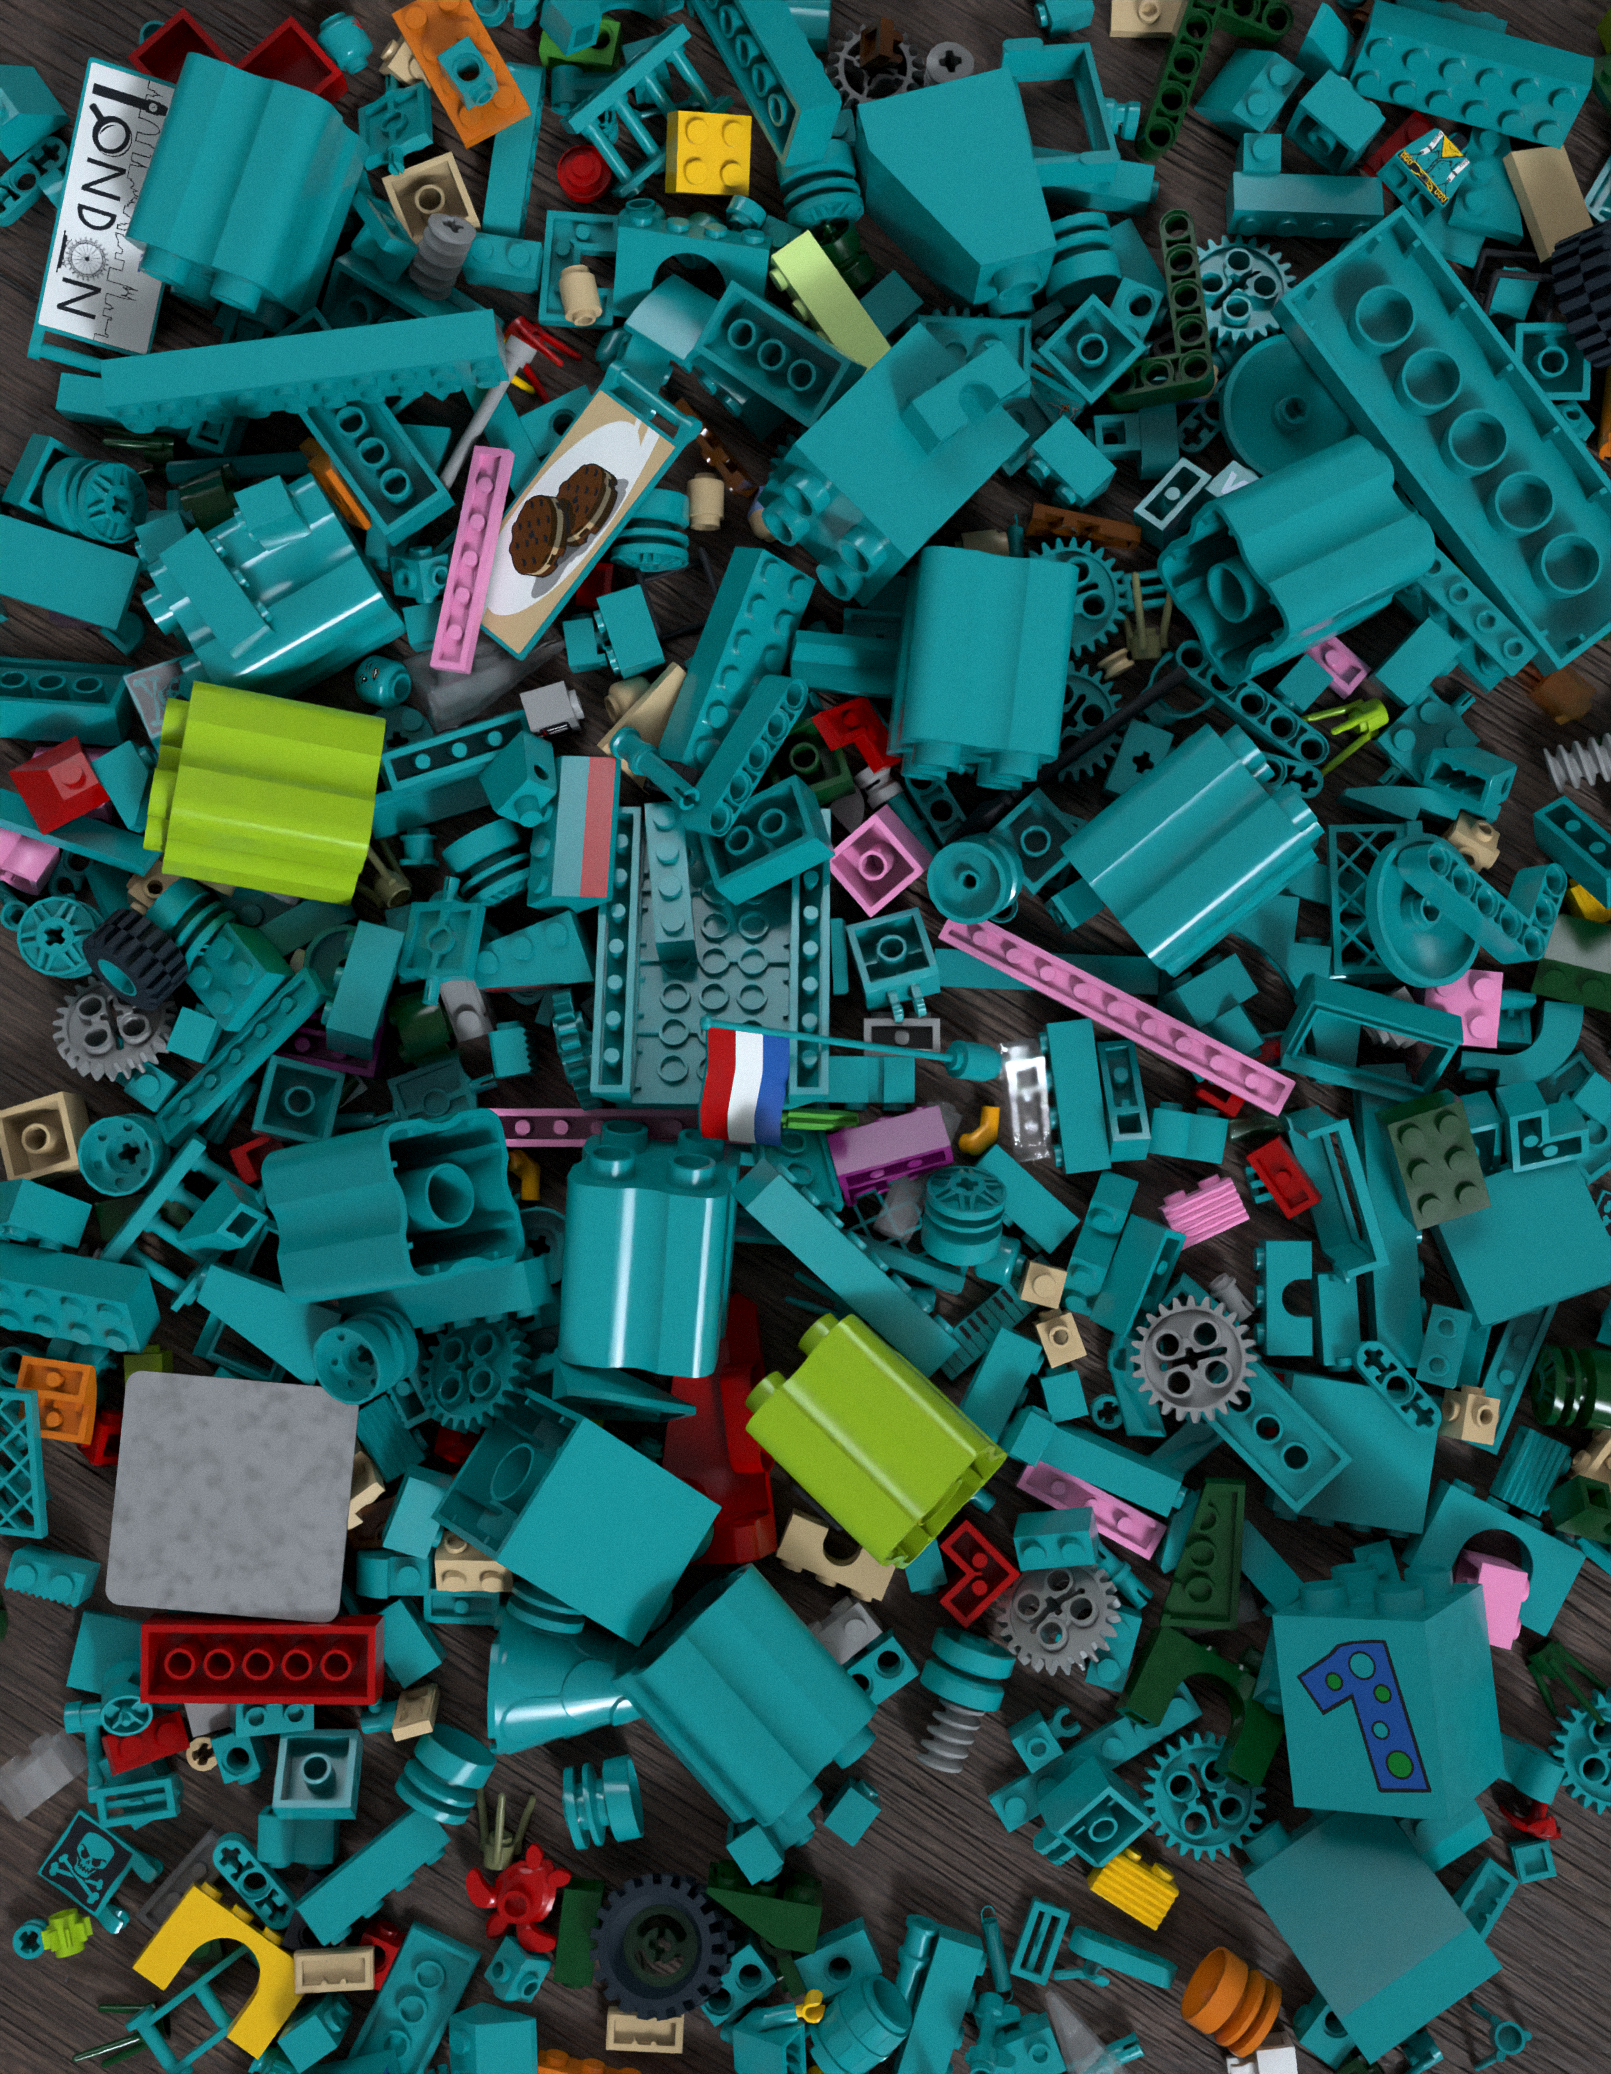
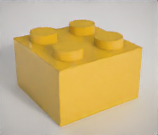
M679 110L667 113L665 193L723 197L741 195L748 197L752 116Z

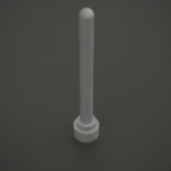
M512 334L505 344L509 381H501L499 386L489 388L438 477L447 491L451 488L518 368L523 369L526 362L530 364L537 353V350Z

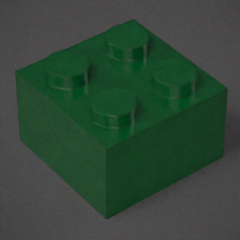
M812 716L795 722L768 766L773 785L796 774L815 793L818 804L821 806L855 794L856 790L842 748L834 751L829 749L811 720L814 717Z

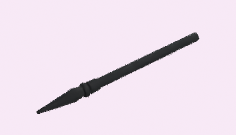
M1180 665L1058 754L1057 760L1044 764L1037 772L1036 781L1022 782L1021 790L1001 791L998 797L982 802L947 839L942 848L966 835L980 833L996 826L1008 811L1011 812L1016 808V805H1019L1037 787H1040L1188 679L1189 674L1186 669Z

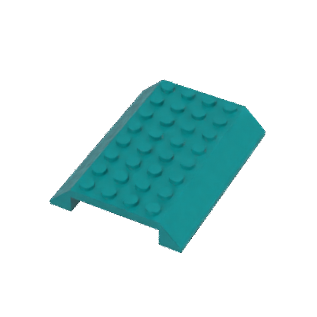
M619 806L613 899L599 905L590 1094L631 1108L698 1109L706 1064V1030L701 1028L700 1019L706 1014L711 1015L712 1019L829 1036L830 858L738 905H734L714 887L698 832L686 828L697 958L659 961L655 944L646 822L643 820L641 807ZM820 808L831 840V809ZM790 1039L789 1079L783 1110L794 1109L829 1097V1044Z

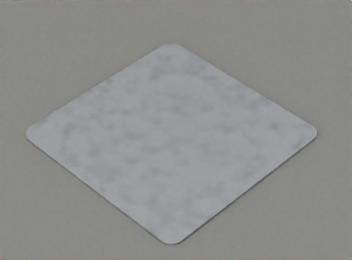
M144 1370L130 1375L125 1388L105 1588L108 1599L114 1604L319 1623L332 1621L340 1610L359 1405H346L333 1399L322 1386Z

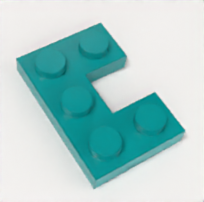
M547 210L538 316L540 325L599 330L614 329L615 316L612 315L614 289L597 288L602 308L601 315L591 325L576 326L565 319L558 282L561 279L560 273L563 269L573 265H582L583 255L616 258L618 215Z

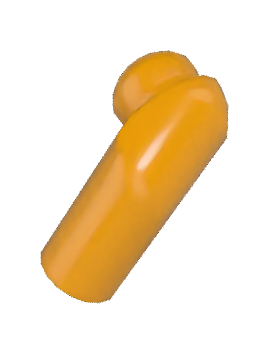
M981 1106L980 1127L971 1134H962L959 1139V1148L963 1153H970L972 1156L980 1155L997 1140L1000 1107Z
M518 1149L509 1151L507 1171H512L522 1180L521 1200H540L541 1169L539 1164L525 1151Z

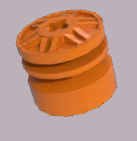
M1217 1947L1201 1961L1193 1973L1181 2001L1180 2013L1185 2021L1202 2033L1211 2034L1214 2032V2038L1218 2044L1227 2046L1232 2054L1244 2058L1262 2043L1271 2030L1281 2005L1282 1990L1279 1984L1272 1979H1266L1259 1970H1250L1248 1972L1246 1961L1226 1947Z

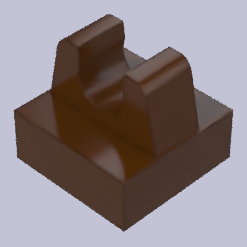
M880 17L861 31L860 69L873 72L879 67L893 68L902 62L903 56L893 52V47L903 42L902 34L893 30V20Z

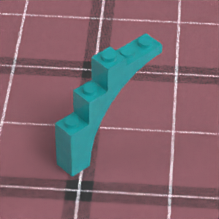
M1283 889L1230 933L1258 951L1278 972L1294 997L1306 973L1315 972L1320 977L1328 979L1332 947L1321 946L1322 939L1312 937H1299L1298 943L1294 942L1300 897L1289 896L1290 890ZM1318 1013L1306 1036L1309 1055L1356 1067L1361 1024ZM1309 1076V1082L1342 1086Z

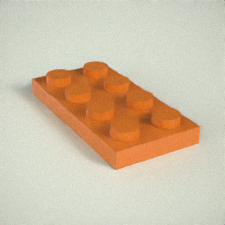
M416 0L391 14L397 28L466 150L531 114L528 103L469 0ZM467 36L470 37L494 72L499 88L488 103L482 106H474L470 110L466 109L443 76L437 60L438 55ZM469 72L463 76L462 80H474L478 73Z

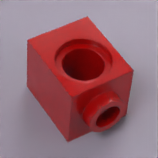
M371 1919L358 1946L378 1945L385 1951V1956L383 1957L374 1956V1989L380 1991L405 1934L399 1932L398 1927L391 1922L385 1920L377 1922Z

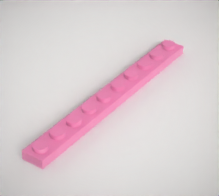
M948 919L938 936L940 940L1276 1117L1281 1112L1296 1084L1295 1081L987 920L983 923L965 925Z

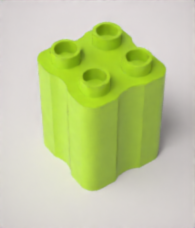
M194 680L190 701L167 698L158 763L154 771L148 806V819L143 849L165 853L162 866L163 874L350 906L359 873H361L366 860L370 842L386 718Z
M828 1313L818 1319L800 1340L798 1347L808 1356L800 1368L788 1380L778 1371H775L765 1377L746 1399L745 1406L754 1415L749 1420L745 1430L881 1566L888 1567L893 1564L896 1568L904 1569L930 1545L954 1515L992 1477L1003 1464L1008 1454L870 1324L867 1326L854 1314H850L839 1321L831 1313Z

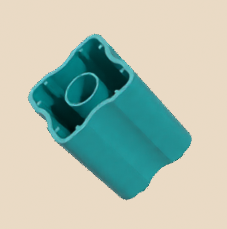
M187 52L124 238L144 252L138 269L161 282L172 285L170 292L176 297L211 311H215L219 300L241 310L239 317L244 321L277 334L286 328L289 319L296 321L316 306L370 147L358 134L343 123V116L336 108L320 96L277 80L248 73L228 63L202 54Z
M1357 434L1352 435L1205 503L1191 519V527L1188 534L1172 541L1160 554L1157 562L1160 579L1177 608L1187 616L1194 626L1200 639L1202 650L1219 678L1225 684L1237 686L1377 616L1391 604L1394 592L1416 582L1433 566L1435 538L1431 526L1424 517L1408 510L1399 500L1392 487L1394 484V469L1390 459L1380 449L1373 448L1372 444L1365 437Z
M311 472L290 483L288 486L297 496L312 534L267 551L259 541L253 542L247 531H242L235 516L204 533L207 537L214 534L228 552L223 559L229 568L232 569L237 566L251 586L246 589V592L253 602L260 599L274 617L268 623L276 634L239 660L234 659L225 651L163 561L159 559L147 566L148 572L156 586L141 594L142 601L155 623L165 635L173 632L186 651L194 650L193 654L179 661L192 687L193 681L196 680L293 699L407 633L404 619L371 563L365 557V552L351 528Z
M927 546L921 550L918 555L917 565L910 566L906 575L886 749L887 755L903 758L902 776L919 780L944 781L947 779V772L959 771V765L978 768L976 785L998 790H1021L1022 782L1037 780V772L1042 768L1043 763H1052L1058 759L1079 568L1077 566L1064 562L1036 558L1007 557L948 546Z
M1206 723L1059 847L1151 961L1160 969H1165L1174 978L1319 861L1310 845L1325 833L1317 822L1318 818L1288 783L1272 796L1264 790L1262 785L1271 779L1275 773L1266 763V757L1238 724H1235L1219 737L1211 726Z
M479 1108L426 1120L418 1118L400 1121L270 1152L262 1163L261 1175L267 1206L273 1213L279 1230L277 1259L283 1289L288 1298L297 1304H308L430 1284L451 1279L457 1274L487 1270L517 1262L523 1254L525 1238L519 1207L515 1203L508 1186L507 1164L509 1156L503 1126L497 1114L488 1108Z
M632 1120L604 1122L601 1125V1133L592 1135L587 1139L582 1149V1161L574 1164L567 1176L558 1357L562 1361L573 1365L599 1368H638L656 1374L689 1378L705 1377L714 1372L719 1355L720 1339L725 1337L728 1327L737 1199L730 1191L739 1183L741 1152L738 1149L726 1146L725 1140L703 1138L699 1133V1128H688L680 1131L678 1142L648 1138V1127L643 1123Z
M752 1563L743 1565L732 1573H729V1571L720 1573L708 1581L610 1680L733 1822L743 1823L753 1817L763 1827H767L777 1819H780L786 1827H792L817 1805L823 1795L813 1782L818 1773L833 1760L841 1769L850 1766L869 1749L876 1739V1734L867 1723L876 1713L878 1706Z

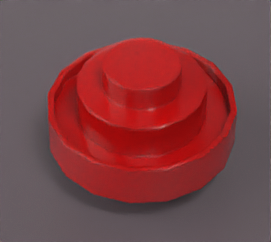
M578 145L571 147L560 158L557 166V177L561 190L568 198L579 203H591L598 201L607 193L611 186L612 171L596 147Z

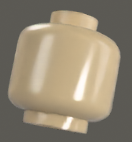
M637 675L612 684L609 688L608 696L604 698L605 707L611 721L616 724L653 683L650 684L647 678Z

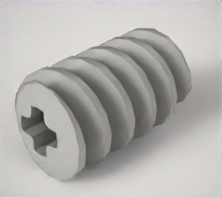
M956 42L937 44L931 49L927 57L924 88L972 76L974 57L965 47Z
M441 213L432 214L428 219V226L423 231V238L418 243L419 251L408 267V274L416 282L418 290L432 300L442 301L449 297L457 276L462 269V264L467 257V252L472 246V241L476 236V229L465 219Z
M1609 733L1603 734L1601 746L1597 744L1593 737L1588 738L1585 750H1583L1578 741L1572 742L1570 753H1567L1562 744L1557 745L1555 757L1551 756L1547 748L1543 749L1550 782L1554 784L1559 793L1564 792L1567 780H1569L1574 789L1580 787L1581 777H1585L1590 786L1595 785L1597 773H1600L1606 782L1611 781V736Z
M939 1697L938 1701L946 1710L945 1712L933 1711L932 1715L940 1722V1725H927L926 1729L934 1736V1739H922L920 1743L928 1750V1754L916 1753L915 1757L919 1762L935 1770L959 1773L963 1769V1763L960 1759H965L969 1754V1749L965 1744H972L975 1740V1735L971 1730H977L981 1725L977 1716H983L986 1711L970 1708L944 1697Z

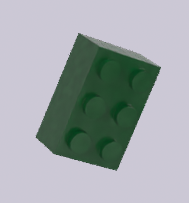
M1447 1088L1374 1113L1403 1216L1417 1231L1491 1207L1463 1101Z

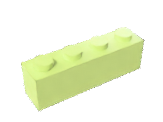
M809 230L771 256L769 276L780 292L786 290L793 300L791 307L802 323L808 321L815 333L867 367L865 373L891 349L887 340Z

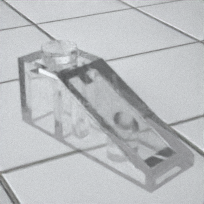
M1034 1038L997 1044L998 1052L1002 1059L1000 1078L1014 1160L1020 1163L1053 1157L1044 1056Z
M1052 1986L1045 1994L1068 2073L1131 2074L1056 1988Z

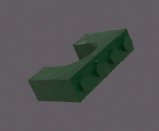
M1157 1626L1152 1628L1114 1710L1146 1730L1160 1726L1177 1687L1188 1676H1198L1211 1681L1224 1694L1231 1713L1230 1730L1213 1770L1244 1789L1260 1787L1285 1730L1284 1715L1272 1713L1264 1707V1704L1253 1700L1257 1679L1252 1677L1253 1672L1249 1668L1239 1663L1230 1664L1219 1657L1220 1652L1214 1647L1205 1643L1197 1644L1187 1638V1632L1180 1627Z

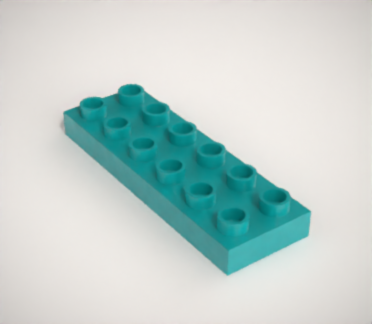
M1403 204L1279 298L1270 313L1362 436L1372 444L1373 448L1380 449L1388 456L1394 469L1395 480L1427 520L1474 585L1538 648V653L1531 660L1545 677L1562 669L1611 631V480Z

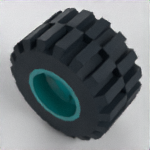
M117 909L82 943L85 958L96 976L118 997L143 1010L153 1011L189 975L187 962L173 940L155 923L128 909Z

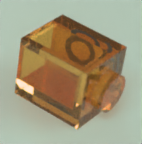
M1566 665L1557 672L1545 677L1543 676L1527 697L1562 725L1571 719L1578 721L1588 712L1593 705L1589 699L1597 689Z

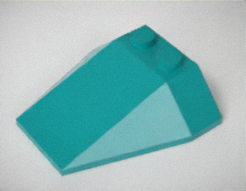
M558 1348L554 1349V1353H541L539 1359L533 1360L530 1366L524 1368L523 1373L530 1376V1380L520 1382L521 1385L587 1419L666 1423L696 1415V1406L616 1368H599L566 1363L558 1357Z

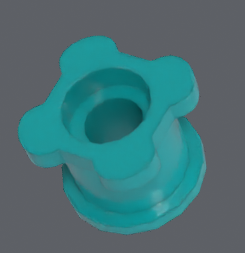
M407 828V835L400 836V841H403L404 859L399 860V866H402V868L439 867V861L434 859V841L437 840V836L430 835L429 828Z

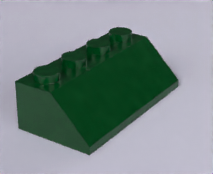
M1558 912L1546 951L1539 960L1531 993L1611 1012V924Z

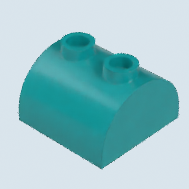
M271 1054L268 1058L251 1131L268 1138L297 1145L331 1138L346 1073Z

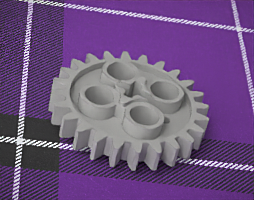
M90 976L88 977L90 986L87 988L80 985L75 986L78 993L76 997L65 995L64 999L68 1004V1008L62 1007L56 1010L61 1019L52 1023L57 1033L53 1034V1039L58 1045L57 1050L62 1058L66 1060L71 1069L77 1068L81 1076L84 1077L91 1072L95 1081H98L106 1073L110 1081L114 1082L117 1073L123 1072L126 1079H130L131 1069L137 1068L141 1073H145V1062L150 1061L157 1065L159 1061L155 1054L157 1052L169 1053V1050L165 1049L167 1046L165 1041H169L177 1021L176 1016L180 1013L172 993L153 1011L143 1010L124 1001L102 981L97 982L95 978ZM113 999L114 1009L118 1014L116 1021L123 1038L124 1048L120 1050V1043L115 1034L117 1027L110 1010L109 1001Z
M1189 1295L1187 1306H1183L1179 1298L1174 1297L1172 1310H1169L1168 1307L1160 1303L1158 1305L1161 1314L1159 1318L1149 1313L1146 1314L1151 1324L1149 1329L1137 1327L1139 1333L1144 1336L1143 1341L1131 1342L1132 1346L1140 1349V1355L1132 1356L1129 1359L1131 1362L1140 1363L1141 1369L1132 1373V1377L1144 1378L1145 1383L1140 1386L1138 1391L1148 1392L1151 1390L1153 1394L1148 1403L1155 1405L1160 1401L1164 1402L1161 1410L1163 1415H1167L1175 1408L1176 1420L1182 1421L1187 1412H1190L1193 1423H1199L1201 1412L1205 1413L1209 1421L1215 1420V1408L1228 1415L1230 1413L1227 1405L1229 1400L1238 1405L1242 1404L1237 1394L1238 1390L1248 1392L1252 1390L1244 1382L1245 1377L1257 1376L1255 1371L1247 1368L1248 1363L1259 1360L1258 1356L1247 1354V1349L1255 1345L1256 1341L1244 1340L1242 1337L1249 1330V1326L1241 1325L1236 1327L1234 1324L1239 1314L1233 1312L1225 1317L1226 1304L1222 1302L1212 1310L1211 1298L1209 1297L1204 1298L1201 1306L1197 1305L1196 1298L1193 1295ZM1204 1324L1213 1325L1217 1333L1215 1341L1208 1346L1202 1345L1197 1338L1198 1329ZM1168 1334H1173L1179 1341L1178 1351L1172 1356H1166L1160 1349L1161 1340ZM1220 1347L1227 1348L1226 1354L1199 1360L1197 1362V1369L1193 1365L1184 1364L1170 1370H1161L1163 1363L1188 1358L1190 1356V1349H1193L1196 1353H1206ZM1217 1361L1223 1362L1228 1368L1227 1379L1220 1384L1214 1383L1208 1373L1210 1366ZM1178 1372H1184L1190 1379V1387L1183 1394H1177L1171 1385L1172 1377Z
M1097 1564L1021 1571L1023 1574L1013 1582V1587L1007 1588L1002 1592L1007 1601L997 1602L996 1604L998 1609L1004 1613V1615L996 1618L1000 1627L1005 1628L999 1634L1005 1642H1009L1007 1648L1012 1655L1018 1654V1659L1024 1666L1031 1661V1667L1037 1673L1045 1664L1050 1676H1054L1058 1666H1061L1066 1675H1070L1071 1664L1074 1663L1082 1671L1085 1670L1084 1659L1086 1657L1097 1663L1099 1659L1095 1650L1098 1647L1106 1651L1110 1649L1104 1640L1105 1636L1117 1637V1632L1110 1623L1121 1622L1118 1612L1113 1610L1120 1607L1121 1602L1117 1596H1113L1117 1589L1112 1581L1107 1582L1109 1579L1107 1572L1104 1569L1098 1570ZM1070 1581L1066 1589L1058 1592L1054 1591L1059 1582ZM1085 1590V1593L1080 1594V1591ZM1031 1605H1040L1035 1614L1025 1615L1026 1610ZM1060 1608L1063 1612L1057 1616L1054 1612ZM1086 1608L1093 1609L1088 1618L1084 1620L1077 1619L1078 1614ZM1037 1629L1036 1633L1032 1634V1630ZM1062 1633V1637L1057 1643L1047 1644L1052 1634Z

